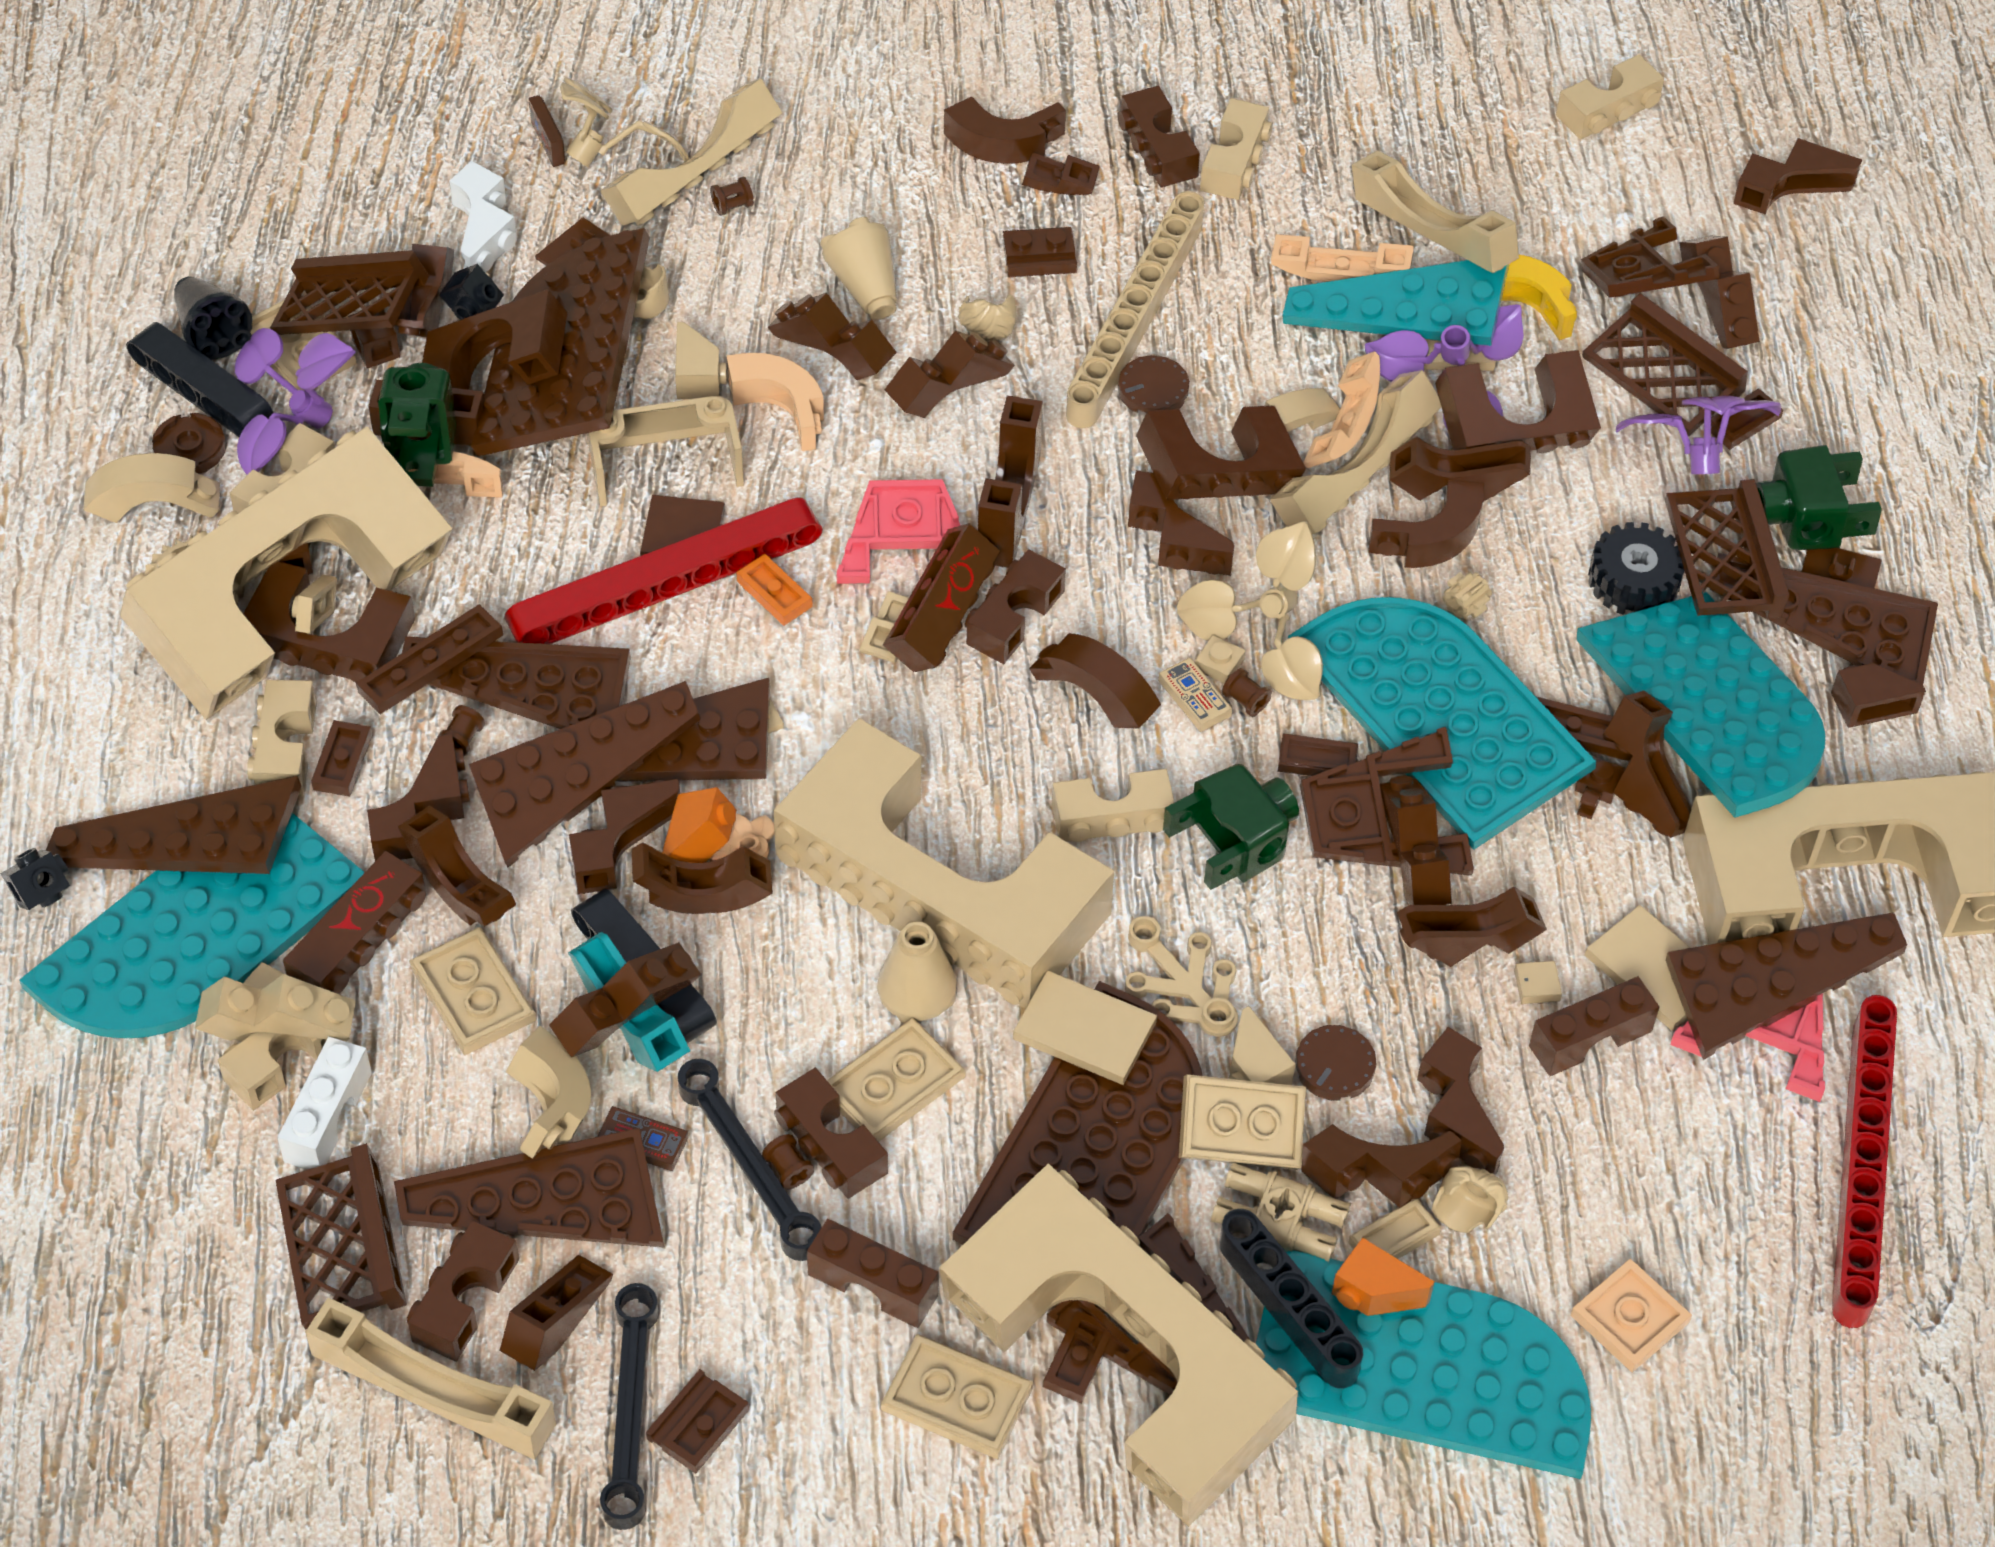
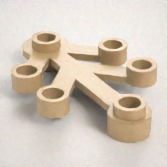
M1148 916L1135 918L1129 925L1128 940L1130 945L1137 951L1147 952L1171 979L1151 977L1139 971L1131 972L1125 980V992L1139 999L1145 997L1147 993L1189 998L1196 1007L1172 1005L1166 999H1157L1151 1005L1158 1010L1167 1011L1168 1014L1166 1016L1170 1020L1199 1024L1201 1029L1211 1036L1222 1037L1232 1033L1238 1023L1237 1010L1228 1001L1230 985L1235 981L1236 976L1235 964L1227 959H1221L1214 963L1212 980L1215 983L1213 998H1211L1202 988L1205 958L1209 956L1211 951V938L1203 932H1196L1190 935L1187 944V952L1190 955L1187 972L1159 941L1161 930L1159 923ZM1139 936H1147V937H1149L1150 939H1141V938H1138V937H1139ZM1202 943L1206 947L1198 949L1195 948L1193 944ZM1226 970L1230 974L1227 976H1222L1218 973V971ZM1139 982L1143 987L1134 988L1130 984ZM1220 1017L1224 1021H1214L1212 1018Z

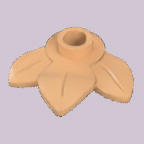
M736 814V820L733 824L729 841L708 860L715 861L721 859L743 846L768 859L770 850L768 842L775 835L773 821L764 815L750 822L745 816Z

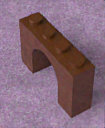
M547 289L427 332L422 363L432 364L447 370L450 374L451 388L469 389L472 374L479 362L495 348L511 342L508 363L527 385L559 374L567 311L551 291Z
M1579 350L1545 354L1534 369L1545 409L1543 420L1534 424L1511 422L1494 409L1486 391L1479 363L1445 368L1436 380L1435 385L1453 450L1523 441L1531 446V451L1536 450L1537 453H1547L1561 446L1569 445L1570 448L1577 449L1590 444L1592 438L1601 429Z
M1009 395L1006 397L1000 420L995 480L985 478L978 505V531L1000 550L993 563L994 566L1008 568L1016 558L1040 461L1043 401Z
M1249 406L1242 408L1231 430L1244 457V460L1241 461L1218 458L1199 446L1193 438L1180 409L1148 410L1136 434L1166 500L1276 494L1292 478L1302 477L1306 470L1275 406Z
M279 561L267 569L243 613L275 652L273 659L280 660L290 666L298 665L310 668L324 675L332 674L351 679L355 683L397 656L405 641V637H407L415 621L411 596L376 587L362 616L348 630L330 636H317L295 631L296 618L292 617V605L295 597L310 585L308 572L305 568Z

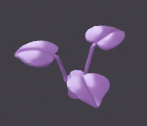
M1520 305L1500 307L1492 346L1474 344L1466 328L1460 325H1452L1444 329L1441 334V343L1437 342L1434 344V350L1429 356H1427L1429 352L1427 341L1419 333L1408 330L1396 331L1376 341L1366 343L1365 352L1368 354L1375 351L1379 355L1380 376L1390 382L1399 374L1419 370L1424 371V364L1432 363L1439 353H1441L1442 358L1447 363L1457 366L1465 365L1470 350L1474 354L1482 352L1486 358L1494 361L1508 359L1520 350L1523 343L1522 308ZM1487 391L1492 406L1503 416L1499 400L1494 394ZM1443 414L1444 425H1445V427H1446V429H1447V425H1446L1445 418H1444V414Z
M262 328L257 330L251 336V339L244 344L235 363L237 378L245 384H252L257 382L266 371L293 394L289 401V407L294 414L273 413L269 419L264 415H257L245 426L238 440L237 454L239 463L247 475L253 469L259 472L279 451L287 434L286 425L283 421L294 422L297 425L306 422L315 429H320L329 422L333 412L332 406L323 397L318 395L314 388L325 382L356 353L352 347L328 333L319 334L310 340L303 348L298 359L300 369L296 371V376L298 377L297 384L302 389L298 390L271 367L283 353V341L278 333L269 328Z
M1715 396L1711 399L1708 397H1694L1682 400V405L1704 407V437L1693 438L1694 445L1690 443L1682 422V416L1646 414L1634 416L1621 421L1616 426V433L1634 423H1662L1676 427L1684 444V454H1690L1691 474L1720 473V453L1723 452V441L1730 416L1743 410L1758 408L1779 416L1781 404L1769 400L1745 401V398L1735 396ZM1711 410L1720 415L1723 414L1717 440H1715V437H1711Z

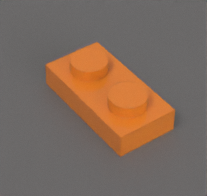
M763 554L736 572L737 582L783 626L813 607L812 597L766 554Z

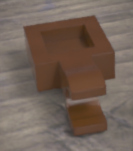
M1592 756L1596 760V769L1578 780L1575 791L1583 794L1577 815L1592 819L1600 800L1611 804L1615 796L1613 791L1623 775L1625 767Z

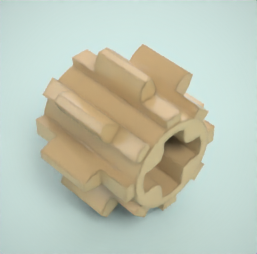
M1459 572L1447 581L1449 588L1443 592L1445 595L1442 599L1447 606L1446 609L1458 619L1461 617L1465 619L1469 615L1475 619L1488 609L1485 604L1490 601L1491 598L1489 596L1492 595V590L1489 588L1487 580L1483 579L1479 573L1475 572L1472 574L1469 572L1463 576Z

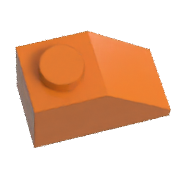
M718 787L678 794L662 853L683 862H706L729 841L731 830L736 820L737 809Z
M1362 1237L1335 1274L1332 1295L1336 1296L1338 1301L1346 1308L1358 1310L1366 1316L1426 1308L1430 1302L1435 1281Z

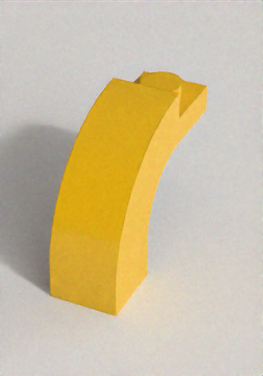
M1519 254V258L1509 264L1501 301H1518L1536 309L1543 316L1558 340L1572 336L1574 322L1577 319L1576 308L1569 300L1572 284L1562 273L1549 264Z

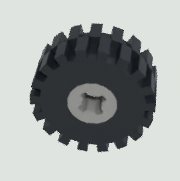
M1626 522L1624 529H1621L1619 525L1611 527L1610 534L1605 531L1601 534L1600 540L1596 541L1588 575H1590L1588 582L1590 588L1595 587L1593 594L1597 599L1604 597L1603 605L1608 609L1615 605L1618 607L1616 613L1624 615L1625 610L1637 612L1676 600L1684 575V567L1678 546L1674 547L1676 539L1671 534L1665 538L1663 536L1664 529L1657 526L1655 531L1648 529L1649 524L1641 522L1640 528H1634V522Z

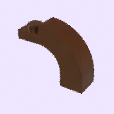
M971 96L944 109V135L957 148L977 159L1001 164L1028 162L1032 152L1045 156V144L1065 135L1066 110L1057 102L1024 118L1004 119L988 113Z
M1448 480L1444 508L1439 514L1425 521L1407 522L1373 518L1368 553L1386 556H1405L1404 568L1433 566L1457 556L1470 544L1477 532L1484 499V483Z
M1068 633L1059 644H1052L1044 648L1039 653L1038 660L1029 668L1036 680L1067 681L1085 690L1098 702L1114 728L1139 729L1161 705L1144 677L1125 658L1103 643L1083 635Z
M429 805L398 826L412 857L428 882L443 901L467 924L472 925L477 921L485 927L489 923L502 918L505 912L516 906L512 893L489 879L474 864L463 848L449 817Z
M644 842L631 849L633 882L649 890L650 904L665 910L686 914L729 912L752 905L773 894L771 861L745 846L721 859L704 863H689L673 859Z

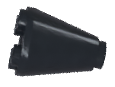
M188 276L177 282L174 289V298L183 337L188 344L209 359L214 360L227 357L242 349L244 344L251 339L252 314L243 300L200 278Z

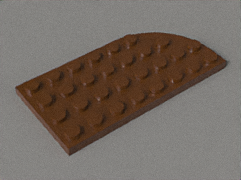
M645 228L631 231L625 230L603 238L588 239L583 245L560 256L540 270L514 297L513 301L549 289L567 311L559 374L527 385L508 363L511 342L495 348L484 392V409L471 445L477 457L610 428L650 240Z
M1099 981L1094 990L1157 1015V1023L1124 1085L1054 1057L956 1225L952 1240L963 1245L1047 1164H1050L1057 1172L1064 1170L1070 1174L1079 1186L1078 1191L1088 1200L1091 1197L1097 1199L1107 1209L1109 1213L1108 1218L1117 1227L1120 1228L1124 1225L1139 1238L1146 1231L1185 1160L1184 1158H1179L1184 1076H1203L1198 1058L1190 1042L1176 1024L1151 1004Z

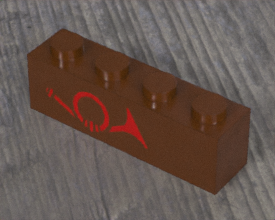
M970 523L948 529L884 641L883 646L913 672L934 669L939 666L946 656L945 649L950 640L962 628L961 621L965 613L977 601L979 596L977 592L980 586L993 572L995 567L993 563L1000 550Z
M385 851L283 959L286 975L337 994L341 993L347 986L349 978L358 968L367 965L382 942L393 937L398 931L400 923L411 911L418 910L423 904L426 896L423 873Z

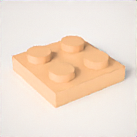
M1630 1258L1572 1308L1570 1316L1633 1373L1689 1324L1692 1314Z

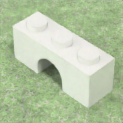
M328 1036L277 1137L284 1163L307 1170L328 1163L339 1140L337 1123L341 1110L345 1103L356 1106L372 1074L365 1047Z

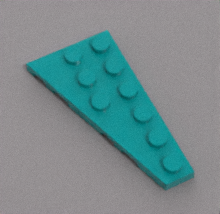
M1465 260L1290 287L1282 315L1283 324L1383 335L1408 330L1419 333L1424 339L1440 341L1444 329L1452 325H1460L1468 330L1470 339L1474 344L1492 346L1509 264L1501 270L1491 273L1471 261Z

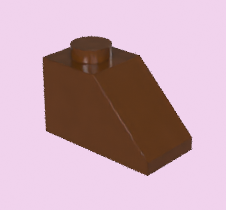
M1871 663L1861 666L1851 665L1838 670L1831 694L1847 727L1851 728L1918 713L1926 690L1918 682Z

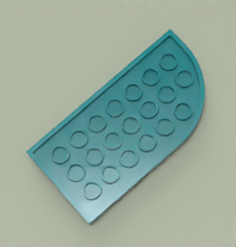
M1707 592L1702 593L1705 602H1716ZM1692 596L1577 629L1576 640L1625 695L1646 691L1673 712L1668 724L1665 725L1664 739L1734 818L1772 807L1794 797L1804 790L1817 775L1823 760L1826 738L1824 725L1819 713L1809 699L1728 614L1697 616Z
M1380 597L1357 600L1327 611L1288 636V639L1295 636L1303 637L1316 645L1323 661L1322 683L1384 751L1401 746L1402 742L1412 738H1422L1436 733L1439 728H1447L1453 759L1452 767L1405 773V775L1418 780L1436 802V809L1459 834H1467L1469 845L1473 850L1596 769V760L1467 624L1441 608L1405 598Z
M292 813L270 874L155 871L19 979L22 989L60 1021L83 1032L103 1037L131 1039L165 1034L196 1021L202 992L218 980L227 977L244 983L262 962L269 965L305 936L365 872Z
M1294 1250L1286 1252L1357 1338L1363 1348V1359L1357 1381L1347 1388L1332 1387L1323 1380L1264 1306L1256 1345L1264 1353L1265 1358L1263 1360L1275 1371L1278 1368L1283 1369L1295 1381L1297 1385L1295 1389L1298 1391L1296 1414L1577 1479L1582 1478L1591 1426V1404L1588 1388L1583 1373L1569 1348L1542 1320L1522 1307L1500 1297L1437 1282L1434 1283L1431 1299L1426 1308L1366 1316L1358 1310L1346 1308L1338 1301L1336 1296L1332 1295L1335 1274L1344 1263L1343 1261L1330 1259L1328 1262L1325 1259ZM1293 1295L1282 1296L1284 1299L1288 1301L1299 1300L1296 1296ZM1317 1326L1308 1327L1314 1333L1325 1332ZM1344 1358L1333 1359L1340 1365L1351 1364Z

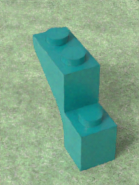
M603 932L598 933L568 952L588 993L602 988L626 964V961L611 939ZM657 1004L620 1027L637 1063L656 1072H659L690 1052L675 1018L664 1012Z

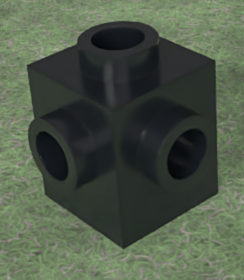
M478 264L454 272L439 296L451 308L456 317L462 320L496 308L504 294Z
M32 848L21 853L14 859L16 862L14 866L0 873L19 907L30 910L39 904L41 907H46L55 903L63 897L61 891L70 886L65 877L69 874V870L60 855L57 853L52 855L50 851L42 849L37 851L36 848Z

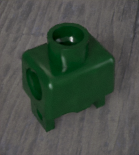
M414 363L408 367L388 368L383 376L378 401L382 442L384 447L417 486L433 487L437 464L444 465L452 461L456 419L450 374L447 370L428 363ZM427 431L431 433L427 439L420 441L408 438V436L427 437ZM411 469H417L416 471H413V472L408 471V470H411Z
M1827 445L1783 451L1777 457L1772 481L1756 483L1768 525L1781 524L1787 544L1792 550L1840 548L1842 538L1876 534L1882 511L1879 501L1848 504L1842 487L1857 484L1863 461L1860 451L1830 454Z
M1235 764L1196 781L1192 794L1165 807L1163 831L1170 838L1195 824L1219 853L1206 860L1204 883L1212 890L1235 877H1238L1244 883L1281 861L1286 851L1289 822L1298 818L1299 807L1292 790L1283 779L1276 777L1260 785L1247 767L1243 764Z

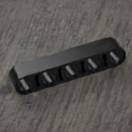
M153 322L126 343L130 356L138 365L238 437H240L245 426L257 415H264L269 419L271 414H273L271 406L260 394L158 322Z
M606 888L571 909L574 922L588 940L600 932L607 934L626 963L660 949L619 900ZM692 984L657 1004L664 1012L675 1018L687 1043L717 1024L711 1007Z
M1246 1209L1229 1211L1222 1221L1219 1247L1223 1256L1323 1380L1335 1388L1352 1386L1358 1379L1363 1359V1348L1360 1342L1258 1217ZM1240 1232L1248 1237L1237 1238L1232 1233ZM1266 1263L1273 1268L1262 1269L1257 1264ZM1293 1295L1296 1296L1299 1300L1288 1301L1284 1299L1282 1296ZM1317 1326L1325 1332L1314 1333L1308 1327ZM1344 1358L1351 1364L1340 1365L1333 1359Z

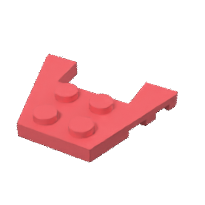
M943 479L870 480L856 517L854 529L846 544L841 565L837 569V584L870 583L869 550L937 549L948 529L961 526Z
M1823 993L1818 995L1814 1002L1767 1027L1762 1025L1745 1035L1797 1055V1060L1785 1089L1815 1101H1821L1825 1091V1081H1823L1824 1051L1822 1050V1033L1824 1030ZM1687 1021L1683 1027L1680 1026L1674 1032L1670 1045L1702 1057L1690 1024Z

